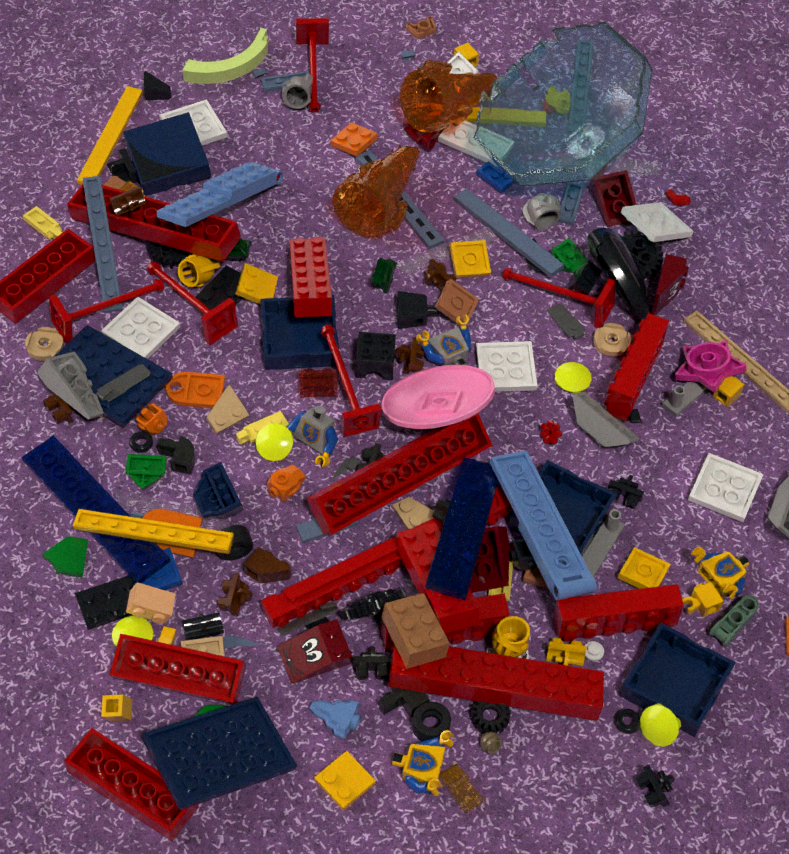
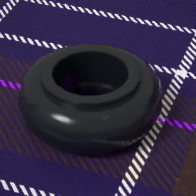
M139 431L131 436L129 445L135 452L144 453L152 448L153 438L148 432ZM139 439L146 440L144 444L136 443Z
M623 709L616 714L615 725L622 733H635L640 728V716L634 710ZM630 717L633 719L634 724L626 725L622 719Z

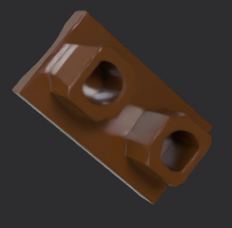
M140 187L133 188L109 199L116 216L128 211H135V208L146 204Z
M434 259L429 260V265L424 271L426 275L425 282L428 285L434 284L442 292L450 278L456 282L457 278L454 274H447L445 272L446 266L442 262L437 263Z
M416 337L412 338L411 344H402L401 347L395 349V356L399 358L400 362H404V374H409L410 371L418 372L423 369L424 362L416 359V357L422 359L425 352L422 345L416 341Z
M50 390L51 396L43 400L47 411H51L57 407L58 410L52 412L54 421L57 424L64 421L70 424L74 421L71 415L75 409Z
M233 574L232 579L223 580L222 590L224 593H228L227 597H220L217 605L220 610L229 611L231 615L238 616L241 605H245V601L252 600L253 593L249 591V586L240 580L239 574Z

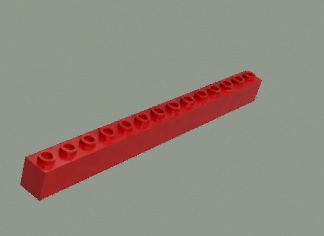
M502 486L492 490V493L489 495L483 494L456 507L459 510L466 508L471 511L465 532L479 530L487 525H495L499 519L503 517L508 518L514 512ZM435 518L416 526L436 523L447 546L454 541L459 542L462 540L461 532L450 526L446 529L441 528L442 522ZM397 536L284 589L283 593L279 595L275 593L261 600V610L271 627H283L296 617L302 618L307 612L313 609H320V605L326 604L331 600L337 601L350 591H358L362 585L372 584L379 577L385 574L391 575L402 566L406 567L397 550Z

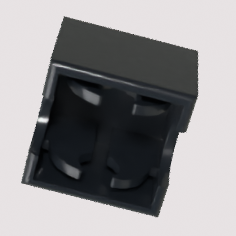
M359 332L355 378L366 379L367 373L378 372L383 376L382 380H393L396 334Z

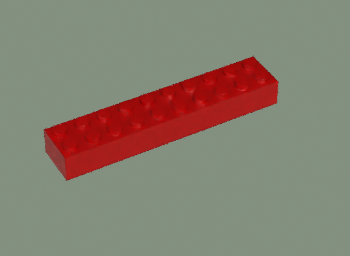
M82 184L69 200L67 206L72 219L90 224L84 185ZM102 185L109 230L224 262L241 238L236 221L210 215L187 227L157 217V210L170 205V203L143 196L146 201L145 205L135 208V211H128L116 216L109 199L126 191Z
M477 413L458 423L431 430L309 496L307 500L322 533L332 535L493 445L480 415Z
M394 644L388 687L496 705L504 704L509 705V707L597 721L603 709L604 672L451 646L448 647L446 658L406 669Z

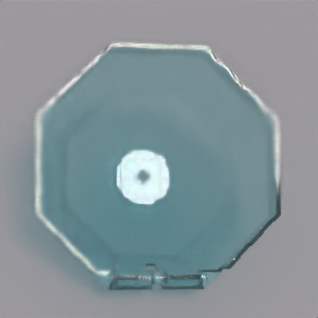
M599 22L598 25L589 26V24L576 25L575 28L566 29V27L554 28L552 31L557 40H539L532 47L533 51L531 53L527 52L516 64L513 63L506 70L507 74L505 76L501 75L493 81L490 98L485 91L481 93V107L477 114V129L474 132L473 138L479 147L518 187L597 180L626 155L643 134L653 69L647 58L606 22ZM522 67L526 69L537 83V86L533 89L520 71Z

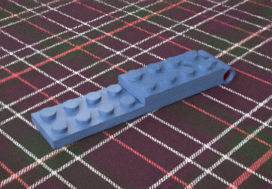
M244 163L242 166L233 168L231 171L224 172L222 175L204 182L203 189L199 190V192L190 194L186 198L179 199L175 203L157 210V217L187 227L273 185L281 184L284 174L280 170L258 163Z
M527 450L491 457L490 464L519 520L518 528L554 598L562 600L596 592V580L591 575Z

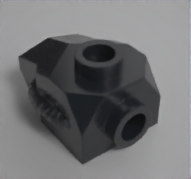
M512 540L508 553L509 560L513 562L514 567L522 571L536 568L537 564L525 540Z

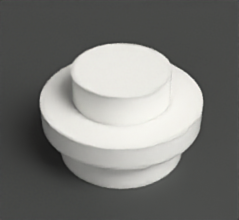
M591 641L585 644V657L588 660L598 661L603 657L604 648L600 643Z

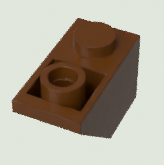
M258 547L244 563V573L262 584L289 580L291 578V567L286 561H280L274 557L270 551Z

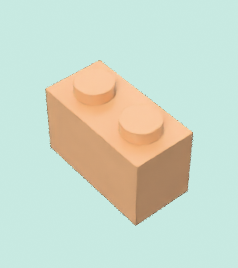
M137 582L130 590L126 613L132 614L137 618L150 619L158 624L166 623L172 616L176 594Z

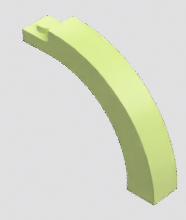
M260 28L253 43L245 51L232 58L213 62L188 59L183 68V81L196 84H214L230 81L249 73L268 54L269 37L267 36V29Z

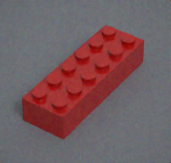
M69 228L0 280V312L15 324L47 300L49 296H52L96 261L94 247Z
M326 238L290 239L295 318L332 316V295Z
M648 313L645 320H641L638 328L640 331L635 332L632 340L634 344L629 345L626 352L628 356L623 357L620 364L621 369H617L614 376L615 382L610 383L607 391L610 395L607 396L604 405L607 406L606 411L613 417L627 422L661 350L669 320Z
M436 523L397 532V550L418 593L425 594L444 633L479 625L480 607Z
M678 584L557 600L553 622L557 638L564 641H573L580 637L591 639L596 635L603 634L605 636H612L618 632L630 634L641 629L651 631L657 628L660 623L672 628L678 625L684 603Z
M505 593L476 597L475 600L480 607L479 625L446 633L445 635L449 643L460 644L464 640L480 641L485 637H491L499 622L506 617H510ZM381 618V634L385 652L392 653L394 642Z
M120 633L109 675L118 680L233 705L238 702L247 664L243 660Z
M93 728L90 729L64 761L69 774L171 842H173L199 808V804L179 810L158 770Z

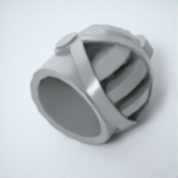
M308 73L304 77L295 76L286 81L282 88V97L286 106L300 109L310 103L312 75Z
M540 193L532 197L524 205L523 215L538 230H544L552 227L559 221L561 217V204L555 196Z

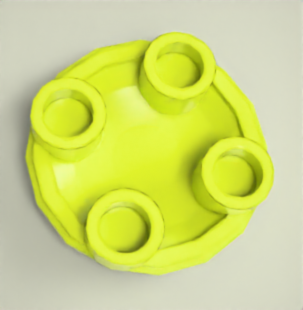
M577 362L564 363L555 372V383L563 390L573 394L581 393V391L589 387L592 381L588 368Z
M268 424L257 434V451L266 460L282 461L292 450L294 436L282 424Z
M129 616L116 623L112 631V639L117 647L120 633L153 640L154 632L152 625L146 619Z
M657 703L643 711L640 718V728L643 735L655 746L665 747L671 745L677 739L681 721L670 709Z

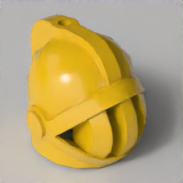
M192 254L180 262L178 276L180 281L188 287H201L213 278L214 269L220 268L221 265L220 262H212L208 257ZM190 267V270L183 272V268ZM188 274H191L193 277H189V278H186V279H185L184 276H185V275H188Z
M510 616L501 620L492 633V644L496 654L512 657L523 655L529 648V624L518 616Z

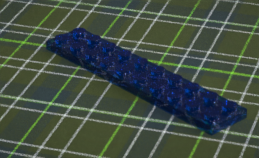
M54 435L21 457L28 468L75 518L79 509L131 517ZM89 532L135 583L144 582L171 562L170 557L155 542Z
M466 457L463 458L425 588L466 600L498 483V478L491 464Z

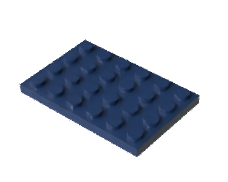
M86 325L59 353L54 355L58 356L75 351L87 369L86 376L93 384L91 389L94 394L98 392L97 389L120 377L137 365L143 364L151 372L149 377L110 402L107 400L102 401L98 397L104 412L103 416L122 427L173 379L171 372L89 325Z
M258 697L145 732L142 735V740L179 810L294 771L297 767L296 762Z

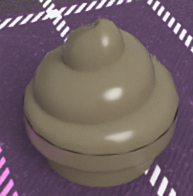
M486 732L482 734L480 745L483 751L494 754L500 750L502 742L497 733Z

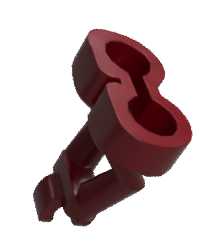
M408 119L403 122V125L406 126L404 131L417 144L421 142V148L427 151H431L434 148L439 135L445 129V125L440 123L427 128ZM416 131L424 133V135L419 137Z

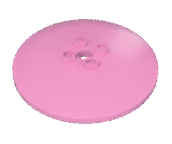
M443 365L427 368L410 374L392 385L383 396L381 403L382 411L390 422L401 427L430 429L448 426L468 419L484 409L495 394L494 380L486 371L473 366Z

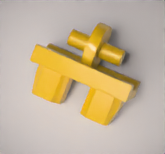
M553 638L548 644L546 661L563 663L566 666L568 664L583 666L586 646H583L581 641L574 640L571 644H564L560 638Z

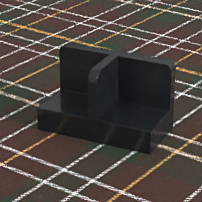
M126 149L118 150L120 160L107 163L112 176H118L130 185L138 183L137 171Z
M588 260L576 270L566 289H575L579 293L589 295L602 270Z

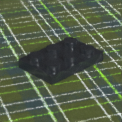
M226 265L196 298L210 310L228 298H231L236 306L243 299V297L236 295L241 273Z
M134 574L75 593L87 630L132 615L126 613L130 590L137 583Z

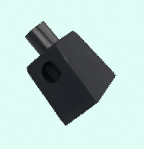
M398 291V329L427 326L428 316H438V309L435 308L436 305H427V296L424 294Z

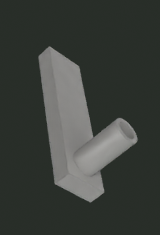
M688 381L683 386L677 385L674 387L673 394L662 403V407L674 417H677L709 389L696 381Z
M617 509L610 511L609 516L606 517L582 556L593 577L597 574L625 527V524L620 522L621 512Z

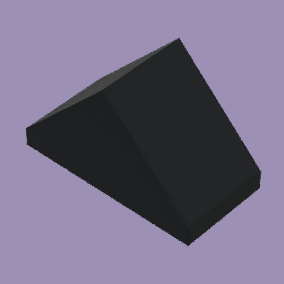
M145 71V101L169 100L171 98V87Z

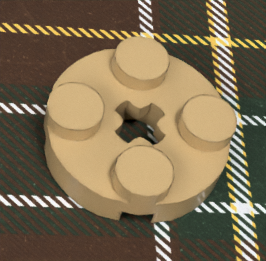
M607 323L595 331L594 345L597 352L612 357L623 356L631 343V335L624 330L622 325ZM610 338H614L615 342L609 341Z
M41 327L33 334L32 332L28 334L25 346L29 357L38 361H45L47 358L59 353L64 347L62 336L58 334L56 329L51 327ZM44 342L48 343V345L42 346L40 344H44Z

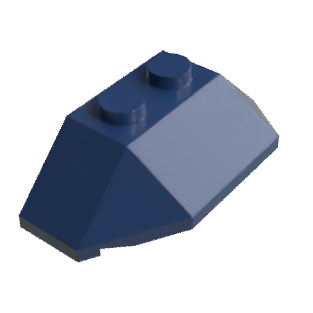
M222 462L203 470L202 478L193 493L203 518H228L243 511L244 508Z

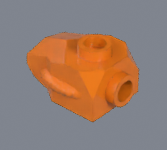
M154 403L148 404L147 408L141 411L142 415L135 416L138 427L150 435L163 431L168 422V417L164 410Z
M293 464L286 468H281L271 474L267 482L268 492L273 498L278 497L282 502H285L300 489L306 476Z

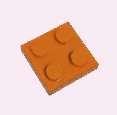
M351 122L332 138L330 143L331 146L358 157L378 139V133Z

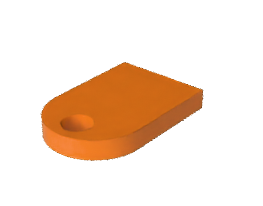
M196 372L177 373L173 375V379L166 385L167 397L171 402L180 406L213 408L223 394L225 375ZM174 385H178L181 387L177 391L170 389Z
M164 508L153 509L142 518L201 528L203 523V517ZM144 541L152 548L159 550L170 548L172 553L195 557L197 551L194 548Z

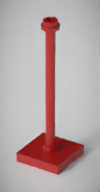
M296 18V45H310V75L313 76L311 82V102L308 104V109L312 113L319 112L321 108L317 98L316 45L329 44V18Z
M149 263L147 270L151 275L156 274L205 314L201 317L205 342L210 346L239 327L235 302L231 298L210 310L162 271L159 263Z
M505 268L502 277L506 281L513 279L595 305V328L600 329L603 327L615 305L616 280L608 279L599 297L595 298L515 273L513 268Z
M155 279L153 284L69 314L56 294L49 296L51 322L62 336L66 345L73 339L72 320L155 290L158 293L162 292L165 288L164 283L161 279Z
M332 325L323 326L321 334L327 338L353 409L342 413V437L379 429L380 405L375 404L360 408L334 338L335 329Z

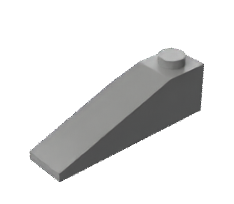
M75 351L45 360L37 374L47 388L88 420L104 414L97 395L91 389L93 384L86 376L87 369Z

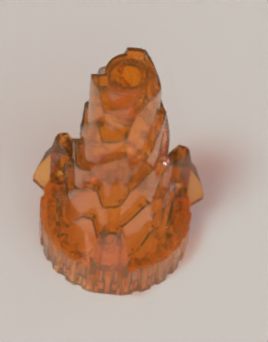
M427 60L423 67L410 72L404 78L400 89L401 109L407 122L419 132L431 133L449 127L450 124L458 126L472 113L471 106L494 98L493 95L497 89L498 82L497 76L491 73L473 74V72L453 74L450 73L452 69L451 63Z
M399 145L395 151L392 150L382 160L378 159L360 165L358 173H352L342 181L334 191L332 202L334 211L343 225L355 234L369 238L380 237L388 233L390 229H398L401 222L405 219L408 203L407 201H399L406 185L411 180L410 176L416 169V160L420 154L417 147H401Z

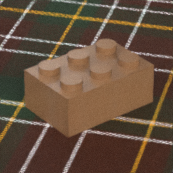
M424 593L385 603L382 619L406 669L446 658L449 641Z

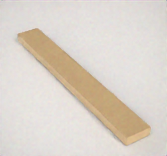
M696 310L684 319L683 322L705 342L719 343L727 340L731 356L746 364V371L742 374L789 414V389L700 312Z

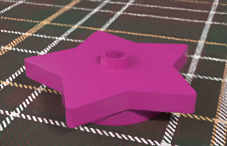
M727 340L719 343L706 342L696 346L685 345L683 346L685 362L676 371L675 380L700 382L712 392H716L725 378L745 372L746 364L731 356Z

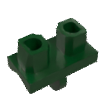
M240 238L226 259L241 261L242 258H248L252 242Z
M379 258L375 273L371 276V286L380 288L387 294L393 281L397 262L390 258L387 260Z

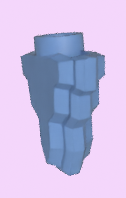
M350 699L347 702L337 700L333 703L324 700L312 701L309 707L310 711L317 718L324 720L326 727L333 730L334 735L344 740L350 730L354 732L357 730L361 720V715L357 714L360 706L358 701Z

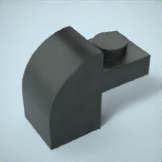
M183 436L180 437L179 442L172 439L159 438L157 443L158 453L172 457V471L191 475L195 466V451L192 442Z
M392 688L393 693L388 692L382 696L379 709L385 715L402 705L412 718L417 707L425 702H429V698L423 692Z

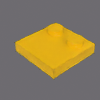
M485 240L450 243V252L456 278L491 274Z
M245 263L242 267L236 295L261 305V299L274 297L278 276Z
M634 547L622 567L618 579L639 589L658 587L661 585L671 564Z
M348 751L344 752L314 777V781L343 811L376 784V780Z

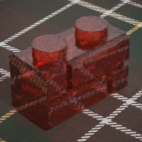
M331 368L299 370L300 398L338 397L337 370H332Z

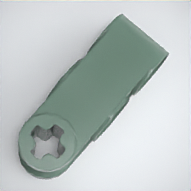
M751 595L742 597L714 625L709 635L715 636L723 643L724 647H727L754 618L759 607L758 600Z

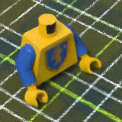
M696 547L691 552V555L696 556V563L702 561L698 573L707 583L712 582L722 599L728 594L730 599L741 595L746 583L745 575L747 572L745 567L749 565V561L744 555L736 559L730 552L707 553L701 547Z
M449 730L443 731L438 737L411 744L407 755L395 752L392 765L404 768L402 779L405 780V783L415 793L432 792L434 796L439 795V791L436 788L443 787L438 780L445 754V747L443 746L444 744L448 747L454 745V742L449 739L454 737V734Z

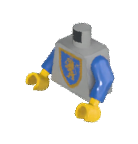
M464 315V323L460 321V316L456 318V323L461 326V329L456 327L430 339V335L426 330L422 331L424 339L420 334L416 336V341L423 344L422 348L430 362L441 366L467 365L465 361L468 360V353L471 351V336L469 328L466 327L469 321L468 315Z
M316 406L309 411H303L296 415L287 428L291 433H294V437L323 454V456L316 457L315 464H320L323 459L322 467H326L330 464L329 454L332 455L338 442V437L335 431V421L325 414L326 409L323 406Z

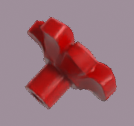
M548 420L547 424L543 423L540 428L544 430L540 432L541 438H544L543 442L545 444L558 443L557 438L562 437L560 425L558 423L554 424L553 420Z

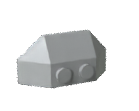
M587 393L574 394L573 401L577 424L582 427L585 433L594 437L599 445L610 447L639 441L640 438L618 418L608 413L605 407L589 397Z
M789 477L778 487L768 516L772 523L788 538Z

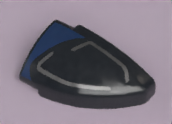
M611 228L593 230L587 237L591 256L602 269L607 280H616V293L640 323L650 313L647 288L636 259L616 230Z

